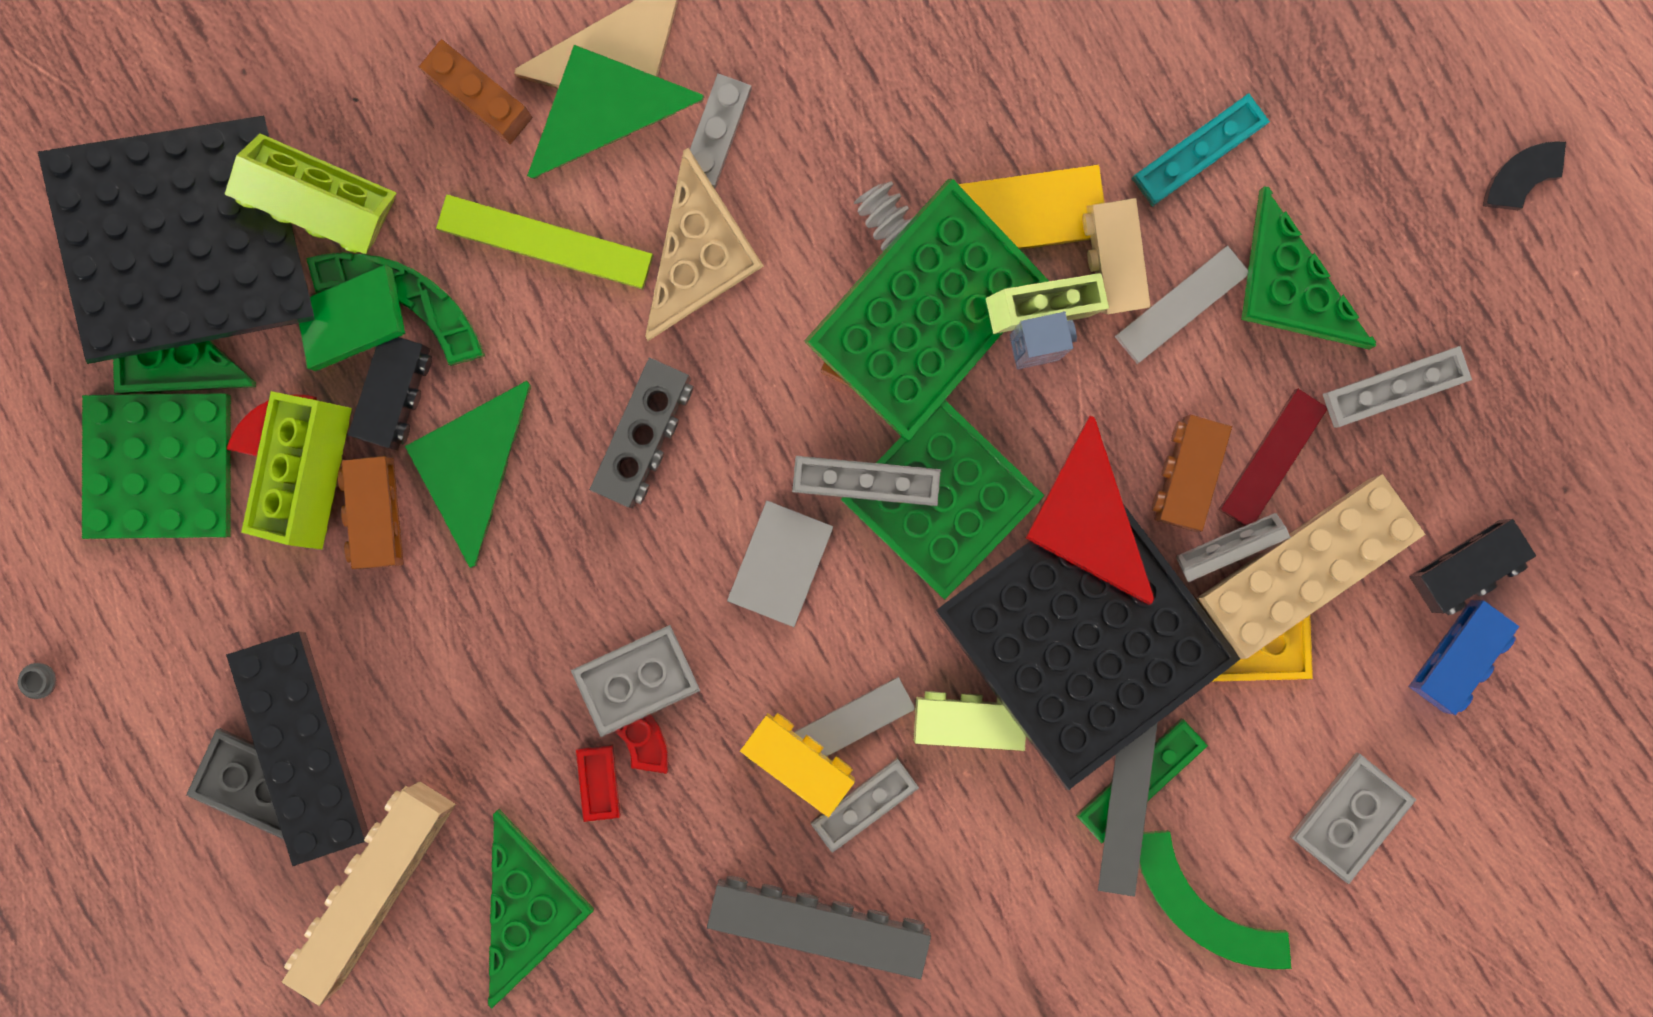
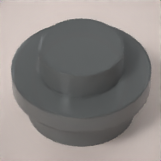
M33 663L22 669L17 684L20 691L26 697L42 699L49 696L55 689L56 675L48 665Z

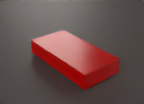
M613 745L576 749L583 822L620 818Z

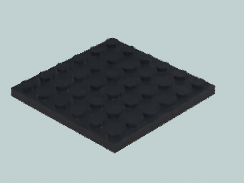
M264 115L38 151L82 349L87 364L315 320L291 223L279 222L272 218L269 213L258 208L244 207L238 204L234 198L225 195L236 155L257 135L263 134L269 137Z
M1125 505L1124 508L1154 596L1152 604L1144 603L1029 541L934 611L1065 790H1070L1240 660V657Z

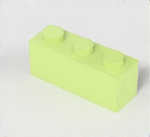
M1101 273L1007 288L986 298L993 334L1013 331L1020 321L1066 312L1068 321L1087 318L1109 309Z
M925 691L924 698L916 697L913 739L915 744L1025 751L1026 736L998 698L997 702L982 701L983 695L961 694V700L946 699L945 692Z

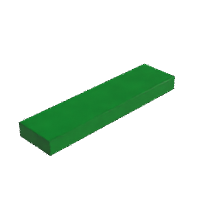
M1182 718L1155 742L1148 801L1208 747ZM1112 782L1076 814L1079 820L1101 844L1105 839Z

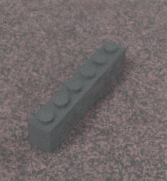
M727 876L726 880H718L707 929L922 979L931 933L928 928H924L925 923L919 920L904 918L903 922L890 920L889 914L870 909L865 914L853 911V905L840 901H833L831 906L819 903L818 897L807 893H797V897L782 894L783 889L773 885L762 884L761 889L748 886L747 880L735 876Z

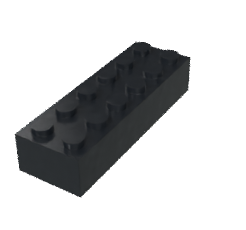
M298 631L226 654L292 867L365 842V837L369 832L306 632Z

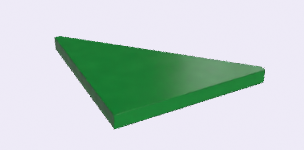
M574 45L527 176L536 179L544 173L562 167L594 150L612 144L644 127L675 115L677 112L694 104L701 103L705 96Z
M1264 186L1261 188L1258 195L1241 320L1368 350L1376 347L1375 339L1373 336H1368L1357 320L1360 317L1344 294L1340 295L1329 279L1330 274L1315 253L1312 254L1300 237L1302 235L1288 213L1286 211L1283 213L1272 197L1273 192L1270 187Z
M211 340L113 359L114 393L117 394L256 387V382Z
M528 381L521 383L405 446L469 568L477 566L479 561L478 557L487 535L494 512L495 501L499 489H501L508 466L509 455L522 420V413L528 393L531 390V385Z
M500 809L493 814L494 834L492 843V894L490 908L491 945L489 946L490 983L488 1006L491 1009L594 911V908Z

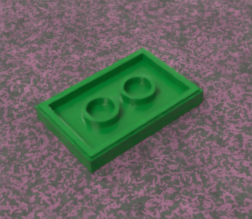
M387 265L380 266L311 296L310 301L315 320L299 323L307 368L313 371H318L406 334L392 268Z

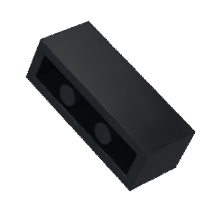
M400 337L376 346L348 436L397 451L400 444H405L410 432V424H407L410 412L417 408L421 398V390L418 389L421 378L428 374L431 367L432 356L429 355L430 348Z
M1503 519L1493 523L1414 572L1409 577L1432 613L1452 615L1467 606L1465 600L1477 594L1479 597L1494 590L1498 586L1496 581L1505 575L1513 577L1528 568L1526 562L1536 557V554L1514 519Z

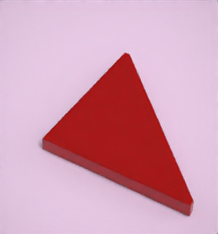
M1090 415L1025 538L1150 605L1154 600V596L1096 419Z

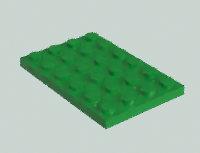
M947 179L804 342L904 440L909 441L1003 334V332L993 334L986 298L1003 289L1043 283L1049 280L954 179Z

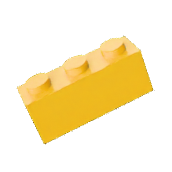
M767 713L743 745L740 752L829 818L855 783V778L850 775L853 768L838 757H835L833 761L821 753L824 747L806 734L803 739L791 731L795 725L781 714L776 713L773 717Z

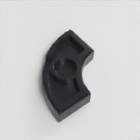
M1566 142L1540 143L1528 147L1510 158L1497 170L1491 179L1484 196L1483 206L1516 211L1522 209L1527 194L1536 184L1542 181L1562 178Z

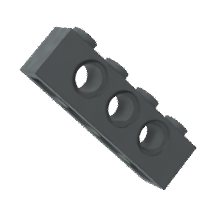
M650 357L648 358L592 482L590 491L632 509L636 503L642 504L650 486L645 483L650 470L657 471L664 456V452L660 450L665 437L671 439L677 428L679 419L675 418L676 412L680 404L686 406L693 392L694 386L689 384L691 377L688 374ZM657 393L666 394L668 397L667 407L660 412L652 411L650 408V400ZM641 426H650L653 429V439L646 445H639L635 440V433ZM634 458L639 465L637 474L631 478L623 477L620 471L621 464L626 459Z

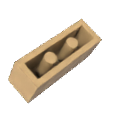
M1136 198L1088 205L1087 213L1083 214L1084 232L1086 236H1091L1092 250L1087 252L1088 264L1091 272L1095 271L1096 274H1102L1109 309L1101 313L1113 314L1150 308Z

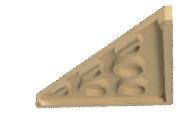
M634 0L517 67L514 74L518 78L559 88L574 45H577L658 77L679 0Z
M689 148L683 151L645 335L648 341L763 267L760 259Z

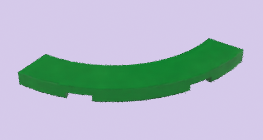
M342 252L306 258L316 293L325 291L380 266H389L393 271L399 303L417 314L430 328L444 351L448 365L454 366L485 356L480 340L461 308L444 290L416 270L384 257Z
M1169 830L1143 832L1139 862L1141 873L1158 905L1180 930L1200 946L1233 962L1257 968L1292 969L1289 933L1286 930L1257 929L1238 924L1217 913L1195 893L1184 877L1175 856L1171 832Z

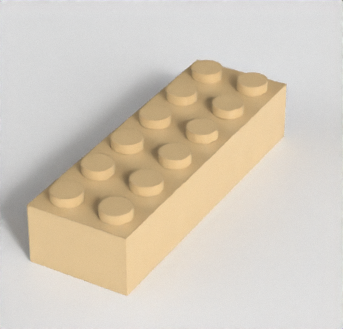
M1381 474L1363 482L1289 534L1291 538L1269 547L1195 599L1240 659H1247L1426 534L1385 476Z
M418 782L410 787L405 786L401 792L398 790L394 792L384 808L389 813L381 823L376 822L365 837L364 841L368 843V846L361 855L357 853L346 867L344 873L349 875L341 887L335 886L327 897L324 904L329 908L321 918L316 917L304 935L308 938V941L301 950L297 948L286 962L284 968L288 970V973L282 983L318 1006L322 1005L342 987L454 809L455 803L422 782Z

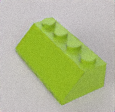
M263 134L257 135L236 155L225 195L234 198L238 204L244 207L258 208L269 213L272 218L279 222L293 223L305 228L312 236L318 238L326 237L340 243L347 251L361 252L363 254H366L376 241L397 194L392 190Z
M270 392L241 533L285 545L323 550L352 408Z

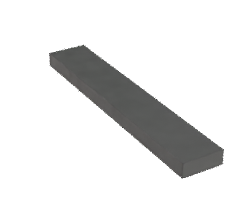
M1157 723L1115 756L1098 891L1135 897Z

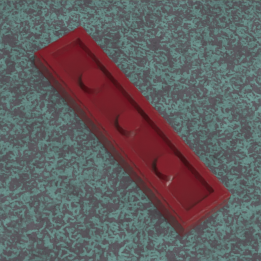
M1299 388L1295 389L1218 510L1243 526L1257 521L1326 413L1327 406Z

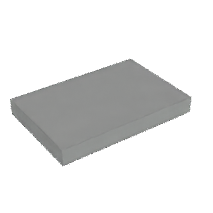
M766 500L727 601L794 627L833 526Z
M671 625L571 670L600 737L700 692V688Z
M1356 752L1289 837L1344 882L1350 884L1417 799L1364 756Z

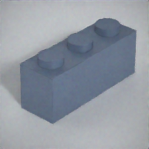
M1066 312L1020 321L1009 335L1017 370L1059 361L1073 349L1072 343L1077 342L1075 324L1073 320L1067 321Z

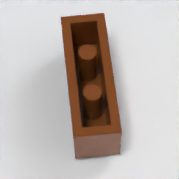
M442 39L418 66L430 81L510 145L533 118L522 103Z
M1191 414L1183 417L1182 422L1177 421L1171 441L1176 443L1172 456L1168 455L1162 469V476L1166 477L1162 491L1158 490L1152 504V511L1156 512L1155 521L1193 532L1203 531L1233 426Z
M382 456L342 460V469L338 471V484L340 490L345 493L346 505H343L341 508V518L344 527H348L349 541H346L344 546L346 561L351 563V569L404 565L394 458Z

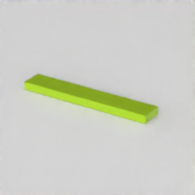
M447 194L436 227L441 232L644 290L653 259L652 253Z

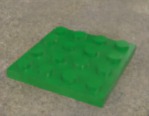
M82 395V539L231 537V450H227L231 438V395Z
M944 400L909 441L900 437L876 462L879 464L941 469L937 506L842 497L841 501L945 600L1045 495Z

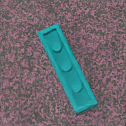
M1248 93L1136 173L1131 179L1153 207L1261 130L1270 121L1250 93Z

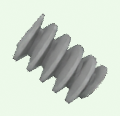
M892 181L873 187L854 202V204L862 203L857 211L860 216L870 215L865 225L868 228L878 227L873 233L874 239H885L880 247L882 251L889 246L913 219L904 220L903 218L909 210L908 206L899 208L895 206L902 197L900 193L888 195V191L894 185Z

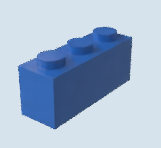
M1470 600L1408 687L1444 713L1456 715L1458 712L1464 711L1472 702V692L1479 682L1483 683L1493 673L1495 667L1492 664L1500 653L1503 654L1508 651L1514 644L1516 639L1514 634L1520 626L1484 600Z

